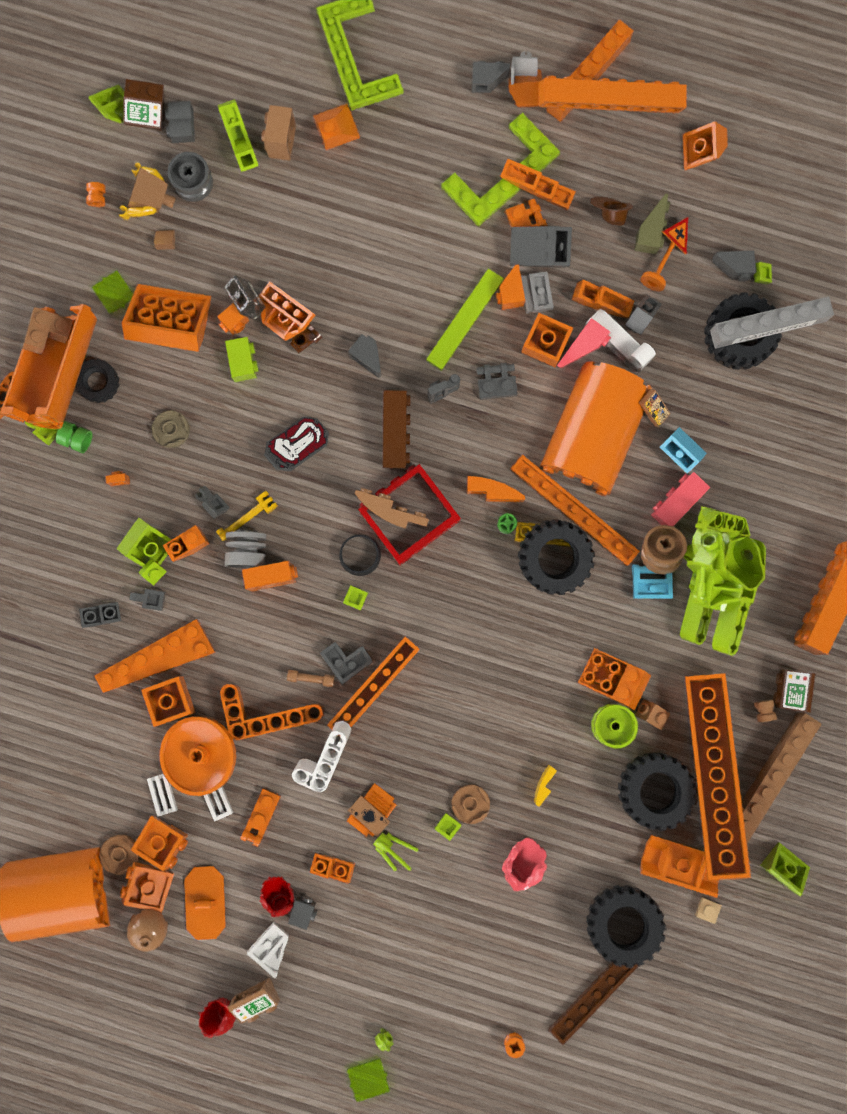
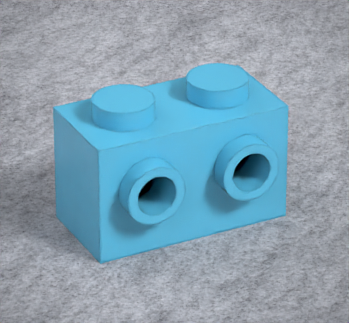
M680 427L660 446L686 473L691 471L707 454Z

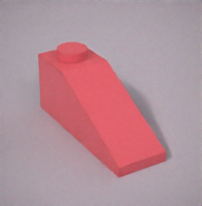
M591 318L557 366L563 368L594 352L602 345L605 347L611 339L609 336L611 332Z

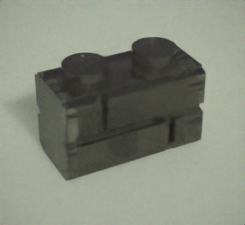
M235 275L224 288L240 315L256 319L266 307L250 281L244 278L242 279Z

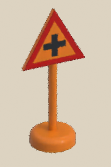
M688 217L662 231L671 241V244L657 271H647L642 274L640 278L641 283L647 288L660 292L664 290L666 280L660 273L675 245L684 254H687Z

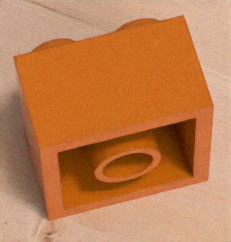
M538 313L521 353L556 368L573 327Z
M178 676L141 690L153 727L196 713L184 676Z

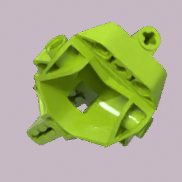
M701 506L698 521L695 525L697 530L693 535L692 544L687 546L684 556L687 566L693 573L689 585L691 592L680 630V637L683 640L701 645L706 639L713 609L720 610L712 640V648L715 651L734 656L739 649L749 607L754 602L757 588L765 580L766 547L763 542L750 538L746 518Z

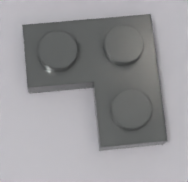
M336 642L320 652L341 684H344L374 662L363 646L348 657H346Z

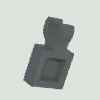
M206 486L199 488L200 492L195 494V497L203 502L202 506L214 519L227 512L229 506L218 494L212 495Z
M145 589L144 594L131 592L129 600L143 602L142 608L162 611L166 592Z

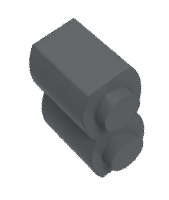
M191 101L168 102V109H165L166 119L169 120V126H166L167 137L171 138L172 143L195 142L194 112Z

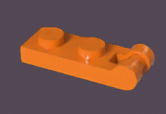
M265 788L262 789L242 833L241 840L245 842L248 840L254 846L259 847L281 795ZM252 828L259 830L257 836L250 833Z

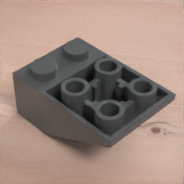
M511 227L510 266L519 264V266L569 267L572 227Z

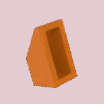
M519 264L513 267L500 285L499 293H496L497 304H501L502 310L524 307L525 296Z

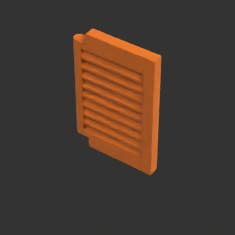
M376 783L373 784L364 796L386 818L397 806L393 802L395 798ZM352 814L347 819L349 824L366 837L368 834L374 837V834Z

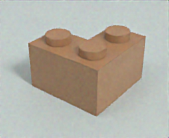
M34 307L22 349L42 354L47 338L66 343L73 320Z

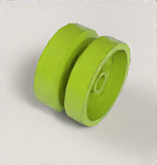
M606 704L593 714L591 731L601 744L611 748H623L631 744L636 738L638 721L634 713L627 707L617 704ZM613 723H617L615 730L612 728Z

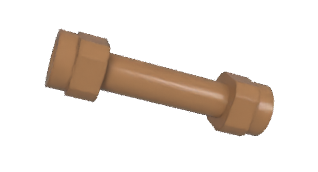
M288 670L287 681L297 682L298 680L320 683L327 687H333L335 676L325 674L324 676L299 673L297 670Z

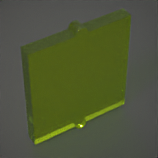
M117 270L109 276L103 277V280L92 286V289L110 314L121 307L124 308L125 304L130 302L133 297V292Z
M381 1058L347 1069L351 1082L350 1088L353 1089L356 1102L390 1092L386 1078L387 1072H384Z

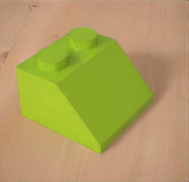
M138 517L116 549L142 567L151 558L161 565L168 555L163 545L172 539Z

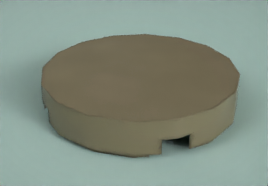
M173 410L163 411L156 416L152 423V436L163 447L176 448L184 444L189 438L190 425L186 417L181 413Z

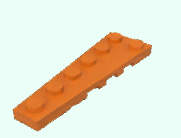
M196 619L96 674L95 678L102 692L105 693L216 652L199 620Z

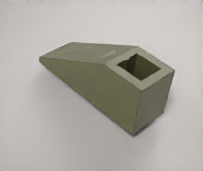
M668 194L663 196L640 226L636 236L634 251L657 254L659 248L663 247L664 237H662V231L667 226L665 213H668L670 201H667Z

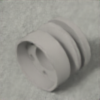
M252 530L227 532L226 539L234 541L226 542L225 546L234 548V551L225 553V566L253 568L265 565L266 555L258 553L257 549L266 548V544L259 543L258 541L266 540L267 535Z

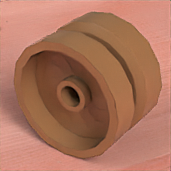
M661 525L654 527L647 533L642 545L641 559L648 570L656 574L664 575L674 572L679 568L686 554L687 542L685 536L673 526Z

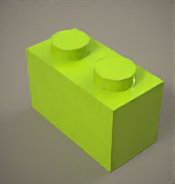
M248 337L225 341L231 376L234 382L257 378L256 372H259L257 360L254 361L253 354L256 353L254 343H250Z

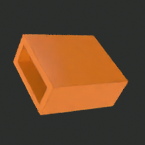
M289 561L242 570L245 589L251 592L296 583L295 578H298L297 567Z

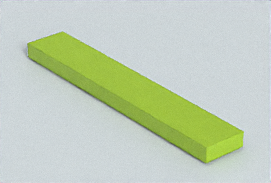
M488 268L427 357L426 361L440 371L444 369L504 281V278Z

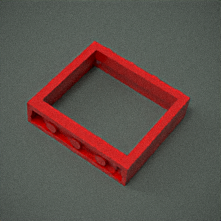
M420 464L410 466L405 471L406 474L401 478L397 476L390 482L391 485L386 489L382 487L375 495L379 496L380 493L390 495L419 473L451 517L403 553L398 554L367 511L369 509L363 503L359 505L360 508L358 509L399 566L461 521L460 516Z

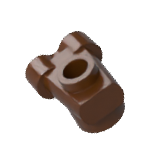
M309 324L303 332L292 337V341L289 344L300 354L311 344L319 342L322 336ZM300 341L304 342V344L298 345Z

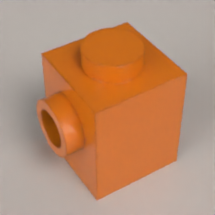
M235 302L217 316L220 321L218 325L225 333L229 331L232 335L240 333L245 328V324L249 322L247 315Z

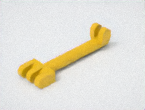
M267 491L256 497L259 504L225 530L221 527L216 531L223 542L226 540L227 532L238 530L262 510L269 514L278 507L276 503H273L270 507L268 506L273 501V498L269 497L264 500L269 495Z

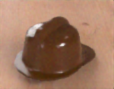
M600 196L590 199L592 205L601 208L603 220L611 225L623 226L626 222L628 210L633 208V205L608 197Z

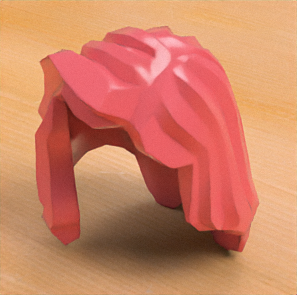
M529 837L517 842L503 863L502 871L505 873V879L514 891L526 890L542 880L543 874L547 869V864L544 862L546 851L534 839Z

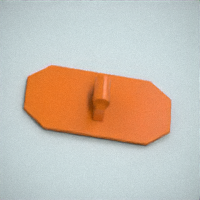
M214 866L194 867L184 879L186 930L196 940L216 939L226 927L224 876Z

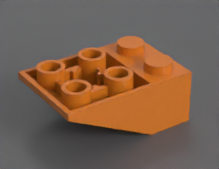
M594 648L578 683L635 711L651 675L636 666Z

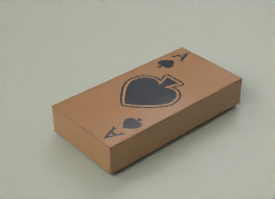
M362 795L348 809L355 818L377 837L390 823V820Z

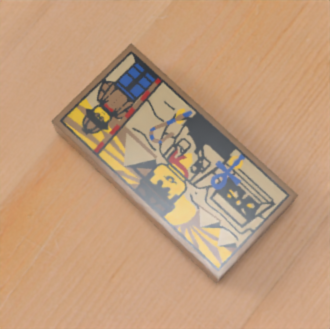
M650 389L639 402L653 425L658 428L670 415L669 410L654 389Z

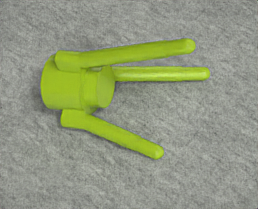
M382 832L373 844L376 847L375 850L382 855L394 871H397V868L386 855L387 852L407 870H411V867L391 849L393 845L391 840L415 852H418V848L394 837L390 833L385 835Z

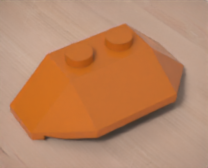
M270 281L258 296L262 323L285 341L303 332L315 317L313 312Z

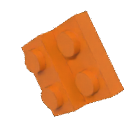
M152 815L131 851L158 869L166 871L169 868L172 869L177 863L178 858L176 855L179 850L182 852L187 846L188 841L186 838L188 834Z
M133 862V866H129L126 872L127 885L122 886L120 891L123 905L155 910L162 913L174 873L167 870L162 871L154 868L152 865Z

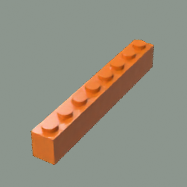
M550 75L546 76L539 83V107L680 113L687 108V85H681L679 82L662 84V81L645 83L644 80L627 82V79L610 81L609 78L592 80L590 77L574 79L572 76L560 79Z

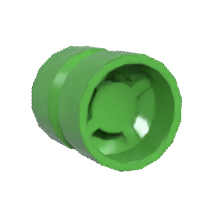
M64 421L62 428L57 431L56 443L67 448L71 446L72 450L83 454L91 444L93 433L91 430L83 427L78 428L76 424Z

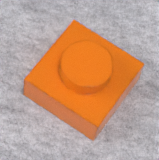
M115 471L111 475L106 476V483L110 486L130 484V477L122 471Z

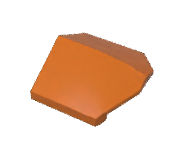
M538 70L537 76H515L514 85H511V77L508 80L509 92L517 107H539V83L542 81L541 70Z

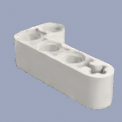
M599 309L591 317L611 332L609 335L611 339L606 346L635 373H639L656 355L654 349L649 344L643 343L640 345L604 310Z
M338 721L334 725L318 763L309 759L299 760L292 773V778L296 783L316 792L326 790L351 733V727L347 722Z

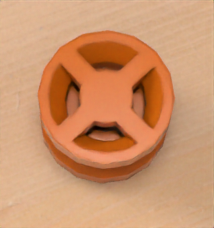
M514 1032L506 1036L504 1045L508 1056L511 1058L521 1057L525 1052L522 1036Z

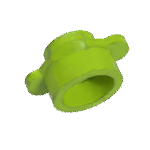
M384 1028L380 1029V1033L375 1036L376 1045L380 1050L389 1052L391 1050L390 1047L394 1045L393 1038Z

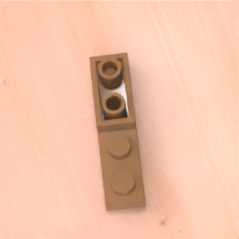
M361 488L360 491H355V495L359 500L385 521L404 529L407 528L408 522L427 527L429 519L425 518L426 514L415 511L413 515L407 513L406 508L396 506V509H392L394 501L390 500L391 496L382 493L379 496L372 495L371 490Z

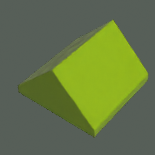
M779 842L760 866L790 891L801 896L803 895L810 867Z

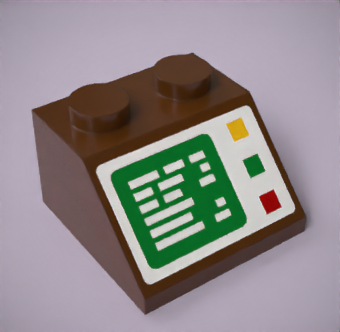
M126 79L124 90V125L161 130L165 102L164 85Z
M780 669L776 675L777 692L773 696L775 708L811 713L816 673Z

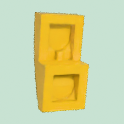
M550 765L544 770L536 788L534 803L538 807L551 793L545 786L557 770Z

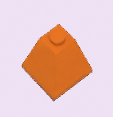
M348 104L313 115L325 150L360 138Z
M715 121L684 133V170L719 159L728 147L727 128Z

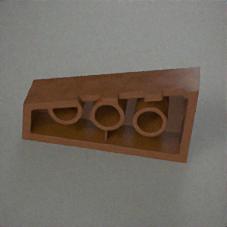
M383 390V468H406V464H410V452H406V445H410V433H407V425H410V414H407V406L411 404V395H407V391Z

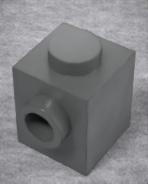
M308 896L297 897L288 924L307 930L310 920L314 922L318 911L314 909L316 903L313 902L312 898Z

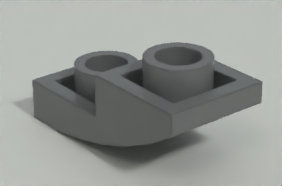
M118 602L79 609L82 628L121 621Z

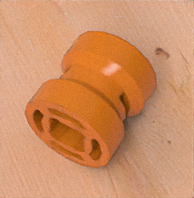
M88 182L86 185V191L88 192L86 204L92 207L105 206L103 194L106 192V186L100 182Z

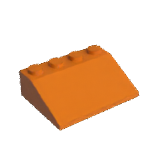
M138 284L121 323L124 339L199 352L204 338L211 296Z

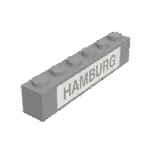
M825 297L716 323L710 330L716 349L824 323L834 316L830 298Z

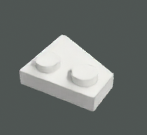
M273 922L247 950V955L271 976L276 978L289 934L277 923Z

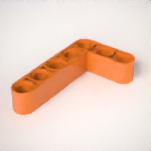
M227 684L220 691L228 732L234 740L313 723L321 720L324 716V709L321 705L311 704L247 720L239 686ZM229 687L235 690L233 698H229L226 694ZM233 706L239 709L237 717L232 716L230 713ZM316 707L319 709L320 715L318 718H313L310 715L311 708ZM293 712H298L301 716L298 723L293 722L291 719ZM275 716L280 717L282 720L280 727H275L272 723ZM255 721H260L263 725L260 732L256 731L253 727ZM237 725L243 728L242 736L235 734V727Z

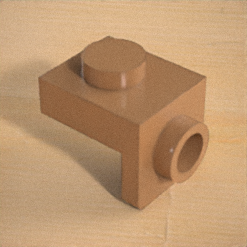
M643 699L635 716L662 730L670 713L655 703Z

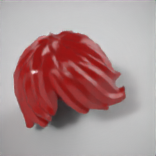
M282 876L268 877V880L262 883L263 886L260 889V902L264 909L271 914V917L284 916L293 908V903L295 902L293 889L290 883H287Z
M219 997L209 1002L204 1007V1012H199V1029H201L204 1037L213 1038V1036L223 1035L234 1026L236 1017L228 1009L231 1002L228 998Z

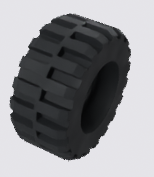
M741 293L739 296L734 294L728 299L725 298L714 309L706 322L707 326L704 329V334L707 336L704 340L706 345H710L708 348L709 353L716 355L714 359L717 362L723 361V366L725 367L733 365V369L739 370L741 367L744 370L750 369L752 366L756 367L776 350L778 342L782 338L781 333L758 338L754 346H742L737 343L716 349L710 330L716 323L728 321L734 317H745L776 309L773 304L770 306L767 303L768 300L766 298L759 299V295L754 293L751 296H748V293Z
M553 519L552 521H542V524H536L530 532L527 531L524 535L526 536L524 541L521 540L519 545L521 549L518 551V558L522 574L532 586L550 595H554V593L565 595V592L569 591L572 593L576 591L575 588L577 586L582 587L585 584L583 581L586 577L589 579L591 576L590 569L594 568L595 562H593V557H595V551L592 550L593 544L583 530L568 521ZM553 539L564 540L573 549L571 565L566 571L557 575L546 573L541 568L538 560L541 548Z
M646 753L642 757L634 758L633 763L627 764L625 773H621L620 777L622 780L621 783H618V789L620 790V794H618L619 800L623 804L624 811L638 824L651 830L666 831V828H677L676 824H683L687 821L685 817L692 815L693 810L691 808L697 803L695 794H698V788L694 786L696 780L690 774V769L683 765V762L662 753ZM652 773H664L672 779L674 784V796L671 802L659 810L648 808L640 797L641 785L645 778Z
M619 885L613 886V889L610 890L607 888L601 896H596L594 904H591L588 909L590 913L587 915L586 922L588 923L587 933L590 941L598 953L605 960L611 961L619 967L625 965L626 968H633L635 964L638 966L644 965L643 961L647 959L651 961L654 958L652 955L655 952L659 953L661 950L660 943L664 942L666 937L663 934L666 930V924L663 922L664 915L656 901L642 890L628 885L624 887ZM622 907L636 909L644 921L642 934L636 941L630 944L615 942L607 930L610 916L614 911Z

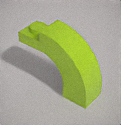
M236 100L217 105L241 172L258 167L259 165Z

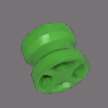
M509 513L503 514L497 522L499 531L504 534L512 533L517 526L516 517Z

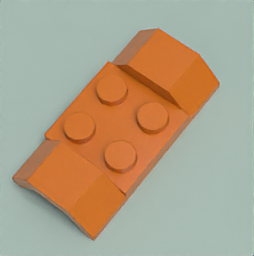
M650 836L646 842L641 860V874L712 897H718L719 880H708L705 851L657 836Z

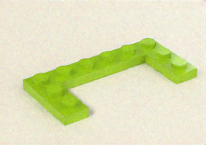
M338 0L316 7L351 111L403 94L398 74L362 85L341 25L343 21L374 12L372 0Z
M521 113L509 124V129L532 152L520 164L541 172L560 155V151L524 113ZM456 173L452 174L441 184V188L478 227L521 190V188L502 179L484 196L479 198Z

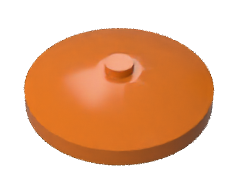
M194 716L182 719L167 731L162 740L160 765L163 774L175 789L184 794L202 796L217 791L226 784L235 768L236 748L228 730L212 718Z

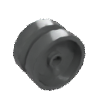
M183 152L176 155L168 165L167 174L170 183L180 198L189 202H197L210 194L213 188V177L207 162L201 155L195 152Z

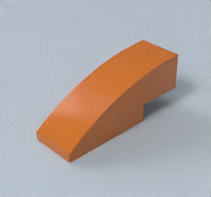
M584 279L577 282L571 299L595 310L602 309L607 314L627 319L634 304V300L605 286L598 287Z
M467 477V494H486V502L525 501V495L504 483L483 477Z

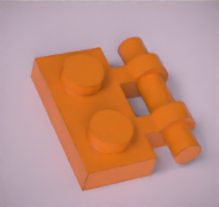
M535 199L528 201L530 208L527 210L522 203L505 211L511 227L548 226L546 220H543L540 213V205L536 203ZM534 215L536 224L532 225L529 217Z

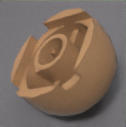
M150 909L141 910V913L132 915L128 922L127 938L129 943L139 951L149 952L155 950L162 945L167 936L168 922L165 921L163 915L158 911Z

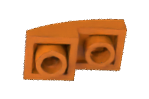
M315 853L310 873L327 879L332 878L344 883H350L355 863Z

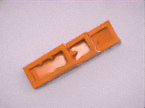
M507 159L500 175L501 178L524 191L567 211L576 193L574 190L559 185L558 181L543 176L542 172Z

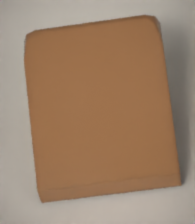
M175 230L156 231L154 239L155 248L157 250L175 249Z

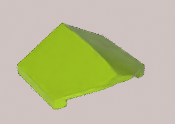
M119 84L89 96V100L105 118L117 123L124 122V90Z

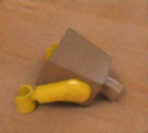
M136 162L134 165L138 170H131L136 180L128 203L130 208L128 209L123 205L120 206V209L125 211V213L119 214V216L124 220H128L130 217L154 215L159 212L162 205L173 208L176 197L165 193L168 184L156 169L142 167L140 163Z

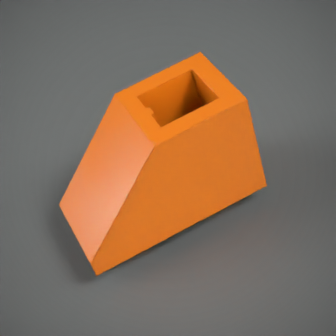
M195 525L165 543L163 547L172 562L196 553L210 543L201 528Z

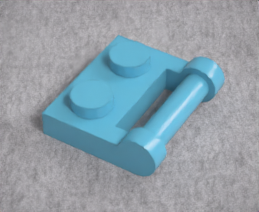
M632 565L633 599L673 598L672 573L665 574V579H640V574L656 573L648 570L646 566Z

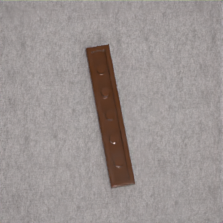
M612 962L548 1029L549 1032L564 1045L638 968V965L635 964L633 968H626L625 965L619 967Z

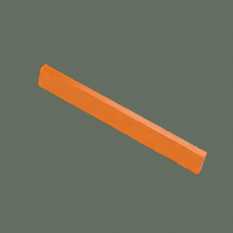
M523 454L510 468L514 474L626 566L640 552Z

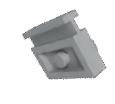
M548 272L534 273L527 276L521 275L526 314L553 310Z

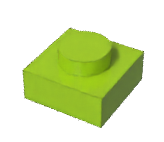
M764 262L755 263L756 273L753 275L754 282L761 284L772 283V265Z
M151 558L138 573L154 586L167 571Z
M350 585L343 604L361 611L368 592Z
M445 813L434 829L451 841L462 824L448 813Z

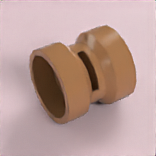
M774 700L754 702V707L759 712L756 716L757 722L777 720L776 713L772 711L775 706Z

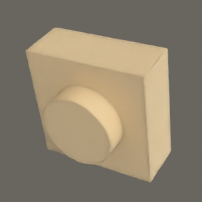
M701 897L695 916L715 924L722 905Z

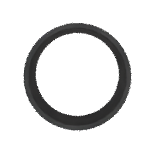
M361 534L354 535L342 544L339 559L342 567L348 573L355 576H365L372 573L378 567L381 551L377 542L371 537ZM354 537L367 538L376 548V560L367 570H352L343 561V547L347 541Z

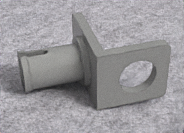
M523 51L520 57H513L511 85H514L515 76H537V57H532L529 51H527V55Z

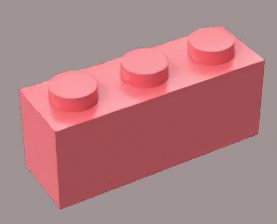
M695 472L683 475L678 481L680 485L676 489L672 487L665 494L667 496L664 502L659 501L652 508L654 512L651 516L658 523L674 526L708 491L710 486Z

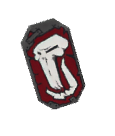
M302 417L266 442L264 456L276 470L292 471L327 446L329 432L317 418Z

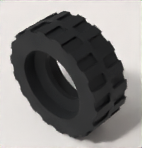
M90 359V361L83 362L75 387L84 398L91 402L101 403L112 399L118 392L120 380L116 370L106 361ZM100 372L105 375L106 384L102 389L93 390L89 387L88 378L92 373Z

